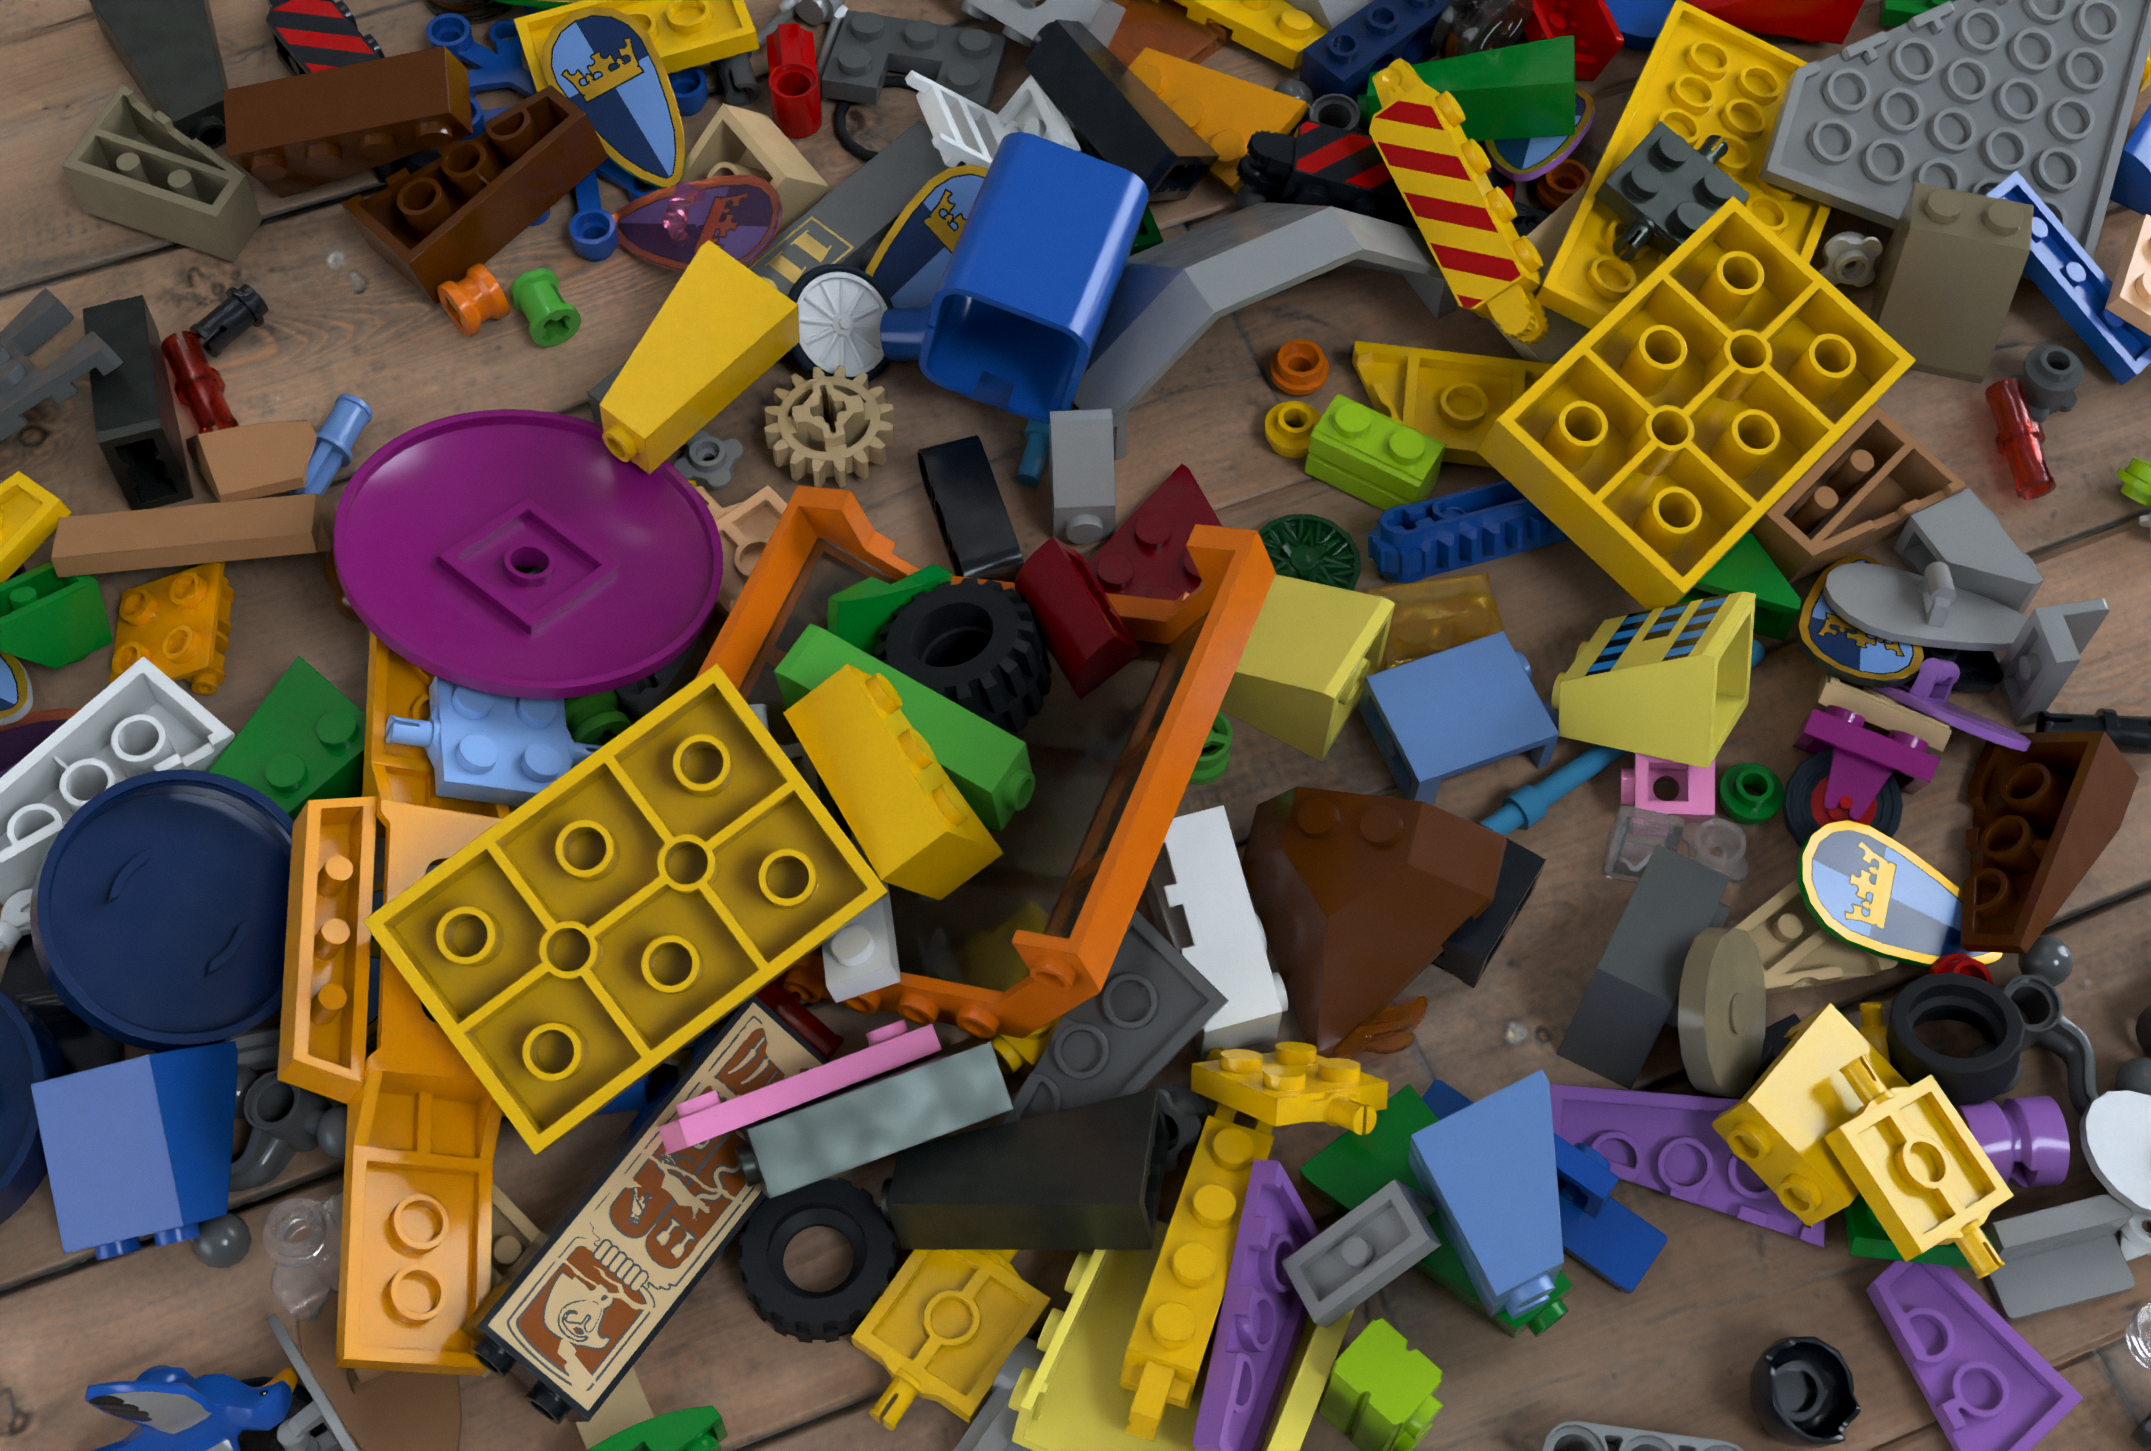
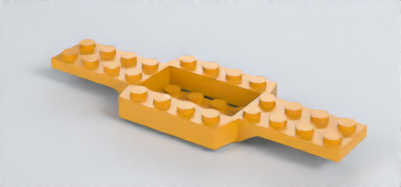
M370 631L362 797L308 800L292 827L277 1080L347 1104L335 1367L480 1376L488 1368L471 1354L469 1349L475 1341L462 1331L461 1328L490 1294L493 1158L501 1119L506 1117V1115L440 1025L425 1015L420 998L382 947L379 973L377 1050L365 1060L371 932L363 923V920L372 914L375 837L386 838L383 905H385L425 876L428 867L443 863L509 815L510 810L508 805L436 796L434 767L424 747L386 743L387 735H385V730L390 715L428 721L430 717L429 687L435 675L407 661Z

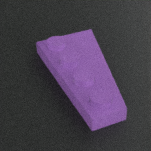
M1279 1160L1253 1161L1199 1415L1194 1429L1192 1445L1196 1451L1262 1450L1309 1315L1281 1262L1318 1236L1320 1232Z

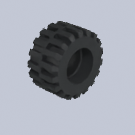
M963 578L960 584L951 585L950 581L936 584L937 589L928 593L922 590L912 596L913 602L908 606L900 605L891 614L894 622L884 624L879 633L882 643L875 647L876 659L1006 732L1012 730L1018 733L1028 725L1026 721L1028 715H1037L1044 706L1041 696L1047 695L1050 692L1052 683L1049 674L1052 671L1032 612L1027 602L1023 603L1020 594L1014 589L1003 590L1002 584L993 580H988L981 585L978 583L977 578Z

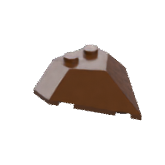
M1297 786L1257 805L1241 865L1306 1043L1317 1047V1055L1325 1058H1335L1338 1055L1335 1049L1362 1022L1368 1026L1444 951L1441 945L1469 917L1476 920L1493 903L1508 841L1504 835L1426 802Z

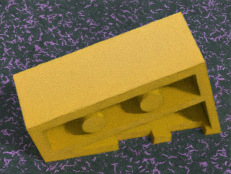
M846 664L783 712L879 879L940 901L1004 854V852L938 763L927 741L912 727L899 709L903 706V703L892 684L880 673L872 676L850 664Z

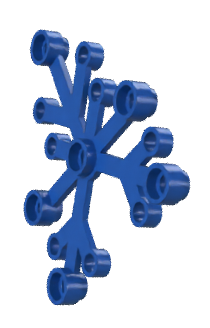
M445 13L436 16L428 23L426 34L430 48L445 46L461 63L465 62L476 68L468 70L473 135L458 141L472 140L486 132V121L511 108L482 110L480 103L474 99L476 92L511 87L527 97L537 93L531 72L524 69L522 65L521 52L523 47L514 20H500L490 28L489 34L494 52L474 42L470 23L462 15ZM506 37H513V38H511V39H509V40H502L503 38H506ZM695 66L680 72L667 74L677 101L680 116H693L700 112L708 99L706 77L703 71ZM607 158L575 186L579 212L574 215L569 224L572 245L579 255L593 262L603 261L610 257L618 245L615 220L601 206L596 173L628 190L630 202L635 207L663 195L662 189L640 181L618 167L610 158ZM642 188H652V190L647 192L638 191ZM550 208L529 226L544 223L550 216Z

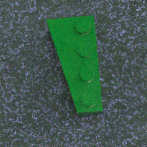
M298 656L209 772L238 780L256 789L282 808L293 821H295L308 800L362 797L366 714L302 657Z

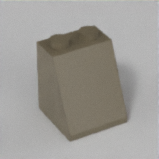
M1914 183L1876 270L1870 319L1916 359L1908 368L1909 370L1979 384L1982 383L2030 252L2034 205L1928 184Z

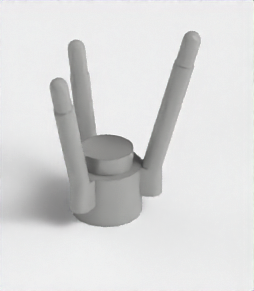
M846 0L782 1L779 5L781 12L757 33L759 48L766 43L767 35L772 34L779 24H786L796 14L812 25L829 22V28L817 62V74L821 90L824 71L846 12L849 10L843 5Z

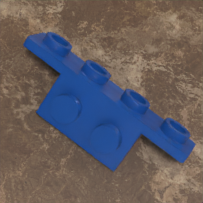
M1442 1080L1433 1081L1421 1098L1439 1120L1474 1103ZM1554 1133L1563 1250L1624 1293L1630 1294L1635 1290L1666 1244L1667 1237L1663 1232L1610 1197L1620 1178L1609 1171L1611 1165L1603 1155L1592 1147L1580 1142L1575 1143L1573 1146Z

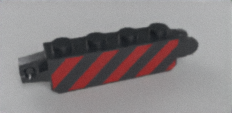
M267 0L270 10L266 22L268 28L272 31L277 46L278 58L292 76L385 58L375 38L371 34L363 36L358 31L354 16L342 0L336 3L333 0ZM440 147L428 149L369 170L379 183L388 184L385 179L406 167L409 173L412 174L440 158L441 155L437 150Z
M1312 120L1299 125L1293 137L1277 132L1270 133L1269 130L1267 132L1263 130L1261 132L1256 131L1254 135L1252 134L1246 147L1248 148L1247 153L1250 155L1245 154L1244 157H1241L1236 171H1238L1237 176L1240 177V181L1244 182V185L1248 184L1250 187L1255 186L1258 190L1277 194L1276 203L1332 206L1420 230L1371 136ZM1490 168L1485 172L1493 188H1501L1512 202L1517 217L1512 219L1511 222L1519 237L1527 236L1549 216L1548 213L1515 201L1516 183L1513 180L1508 179L1496 169Z

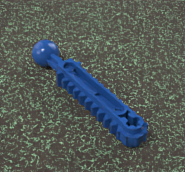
M1503 480L1410 505H1400L1387 509L1377 519V525L1373 528V531L1368 532V558L1373 559L1377 565V570L1388 580L1407 584L1420 581L1426 577L1571 539L1508 480Z

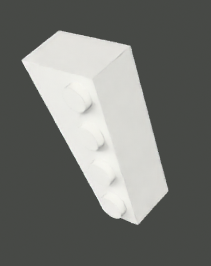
M144 656L0 778V903L4 906L7 899L18 891L33 888L40 864L50 845L68 820L94 796L112 785L145 773L179 769L209 772L236 737L234 732Z

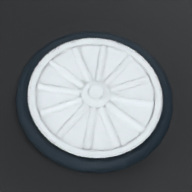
M825 264L812 268L797 280L787 296L798 304L800 342L790 350L797 363L812 377L813 368L817 366L821 367L825 377L833 376L838 366H845L846 379L853 380L862 372L868 375V382L879 376L891 362L885 357L880 340L882 315L885 310L894 308L884 288L869 274L845 264Z

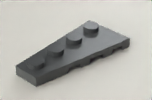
M1135 909L1101 992L1068 1011L1065 1016L1063 1015L1049 1039L1051 1041L1012 1103L1014 1109L1007 1111L1000 1125L1142 1092L1229 1000Z

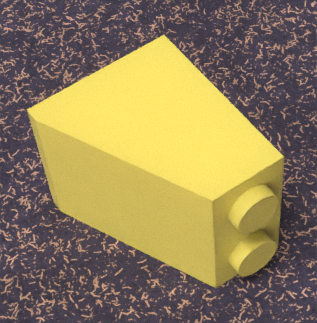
M1276 574L1219 709L1322 762L1359 703L1365 677L1376 674L1380 669L1395 603L1384 597Z

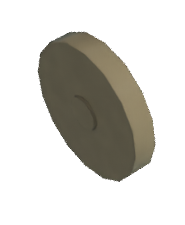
M1706 927L1695 937L1684 963L1678 1005L1681 1057L1690 1083L1702 1096L1740 1098L1751 1086L1760 1065L1766 1031L1767 1001L1764 973L1756 945L1748 933L1742 929Z

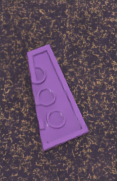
M1549 1083L1553 1132L1573 1146L1575 1143L1580 1142L1598 1151L1610 1163L1611 1168L1609 1171L1620 1179L1634 1182L1670 1196L1699 1204L1824 1247L1826 1218L1812 1226L1805 1225L1780 1202L1778 1196L1747 1163L1732 1152L1726 1141L1713 1129L1712 1122L1717 1116L1741 1099Z

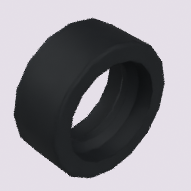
M1953 972L1926 975L1906 984L1893 999L1886 1034L1890 1065L1911 1086L1932 1074L1954 1106L1982 1103L2002 1094L2016 1077L2025 1024L2018 1006L2002 989L1979 977ZM1950 1019L1965 1022L1983 1031L1993 1041L1996 1048L1980 1057L1956 1058L1941 1055L1924 1046L1912 1033L1914 1027L1931 1020Z

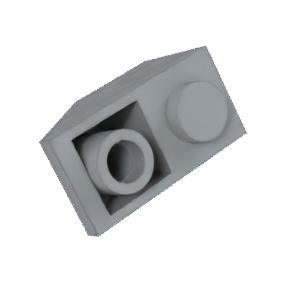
M1970 488L1910 515L1893 548L1911 573L1924 576L1925 568L1933 562L1946 563L1949 566L1955 587L1989 598L2021 614L2025 612L2044 581L2038 573L2033 560L2026 553L2020 551L2000 526L1995 513L1984 506Z

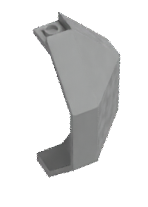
M1258 202L1129 256L1070 411L1112 409L1114 460L1125 457L1128 411L1220 317L1341 265L1403 275L1436 319L1456 311L1457 301L1420 230L1332 206Z

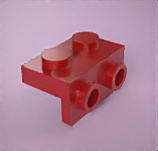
M1519 0L1520 4L1515 13L1518 23L1519 19L1523 16L1520 27L1524 30L1529 42L1574 35L1576 78L1594 81L1624 44V38L1605 0Z

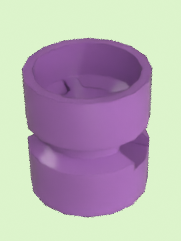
M2050 1096L2006 1098L2002 1109L1993 1100H1987L1978 1104L1954 1106L2006 1184L2010 1180L2015 1187L2024 1188L2060 1185L2065 1180L2070 1161L2068 1130L2058 1104Z

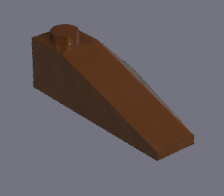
M2105 731L2019 733L2032 741L2028 751L2025 752L1988 740L1986 741L1968 784V802L1974 810L1973 828L1966 830L1965 847L1971 853L1970 876L1963 882L1960 944L1966 951L2026 954L2120 829L2139 777Z

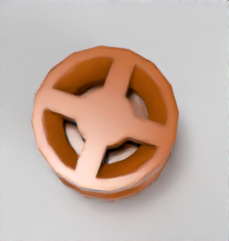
M481 263L468 268L466 277L458 282L446 281L437 286V293L446 313L454 325L466 337H471L480 332L481 324L490 318L500 320L510 313L508 301L500 285Z

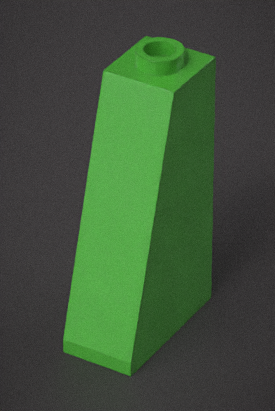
M810 623L774 670L786 709H789L846 664H850L872 676L880 673L898 692L903 706L899 709L912 727L927 741L934 752L936 760L983 825L1002 832L1014 812L1024 809L1030 801L1035 788V775L1032 772L1026 742L827 630Z

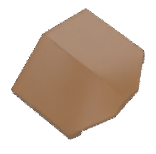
M304 419L256 423L197 434L186 439L189 454L219 502L255 499L304 488L307 483V469L317 441V435L311 422Z

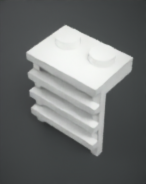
M913 70L905 77L907 85L919 91L916 98L933 135L931 141L934 147L939 149L945 165L951 168L956 167L960 161H963L966 165L972 164L989 169L1002 138L1014 132L1033 134L1073 150H1081L1062 109L1031 74L998 114Z

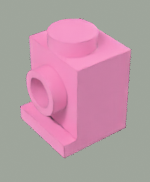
M1635 753L1633 767H1621L1620 806H1633L1634 822H1677L1711 825L1715 816V758L1710 767L1706 769ZM1663 780L1670 781L1677 787L1678 795L1671 801H1662L1654 794V785Z

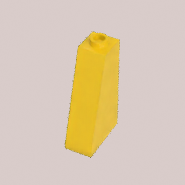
M710 240L704 243L599 404L604 432L602 438L610 452L623 462L631 460L650 475L800 342L798 304Z

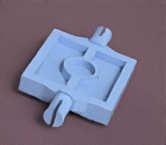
M436 675L429 687L430 717L428 721L390 715L385 730V735H387L385 740L388 744L397 743L424 747L434 767L436 796L518 807L602 747L600 745L573 741L566 726L564 698L532 699L503 696L458 685Z

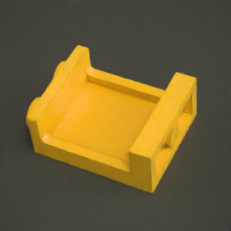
M1831 1003L1793 1026L1784 1036L1792 1040L1744 1097L1735 1105L1720 1113L1712 1122L1713 1129L1726 1141L1732 1152L1738 1158L1745 1161L1778 1196L1780 1202L1807 1226H1812L1848 1207L1859 1194V1190L1824 1139L1826 1135L1851 1121L1858 1108L1863 1106V1103L1839 1069L1861 1055L1866 1054V1058L1888 1090L1894 1087L1911 1086Z

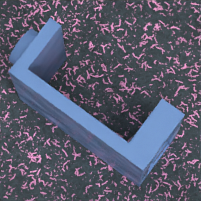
M1504 631L1365 677L1358 708L1403 798L1423 801L1430 805L1435 803L1441 780L1528 751L1536 768L1548 765L1559 737V720L1555 710L1550 703L1541 701L1532 684V673L1526 657L1521 651H1514Z

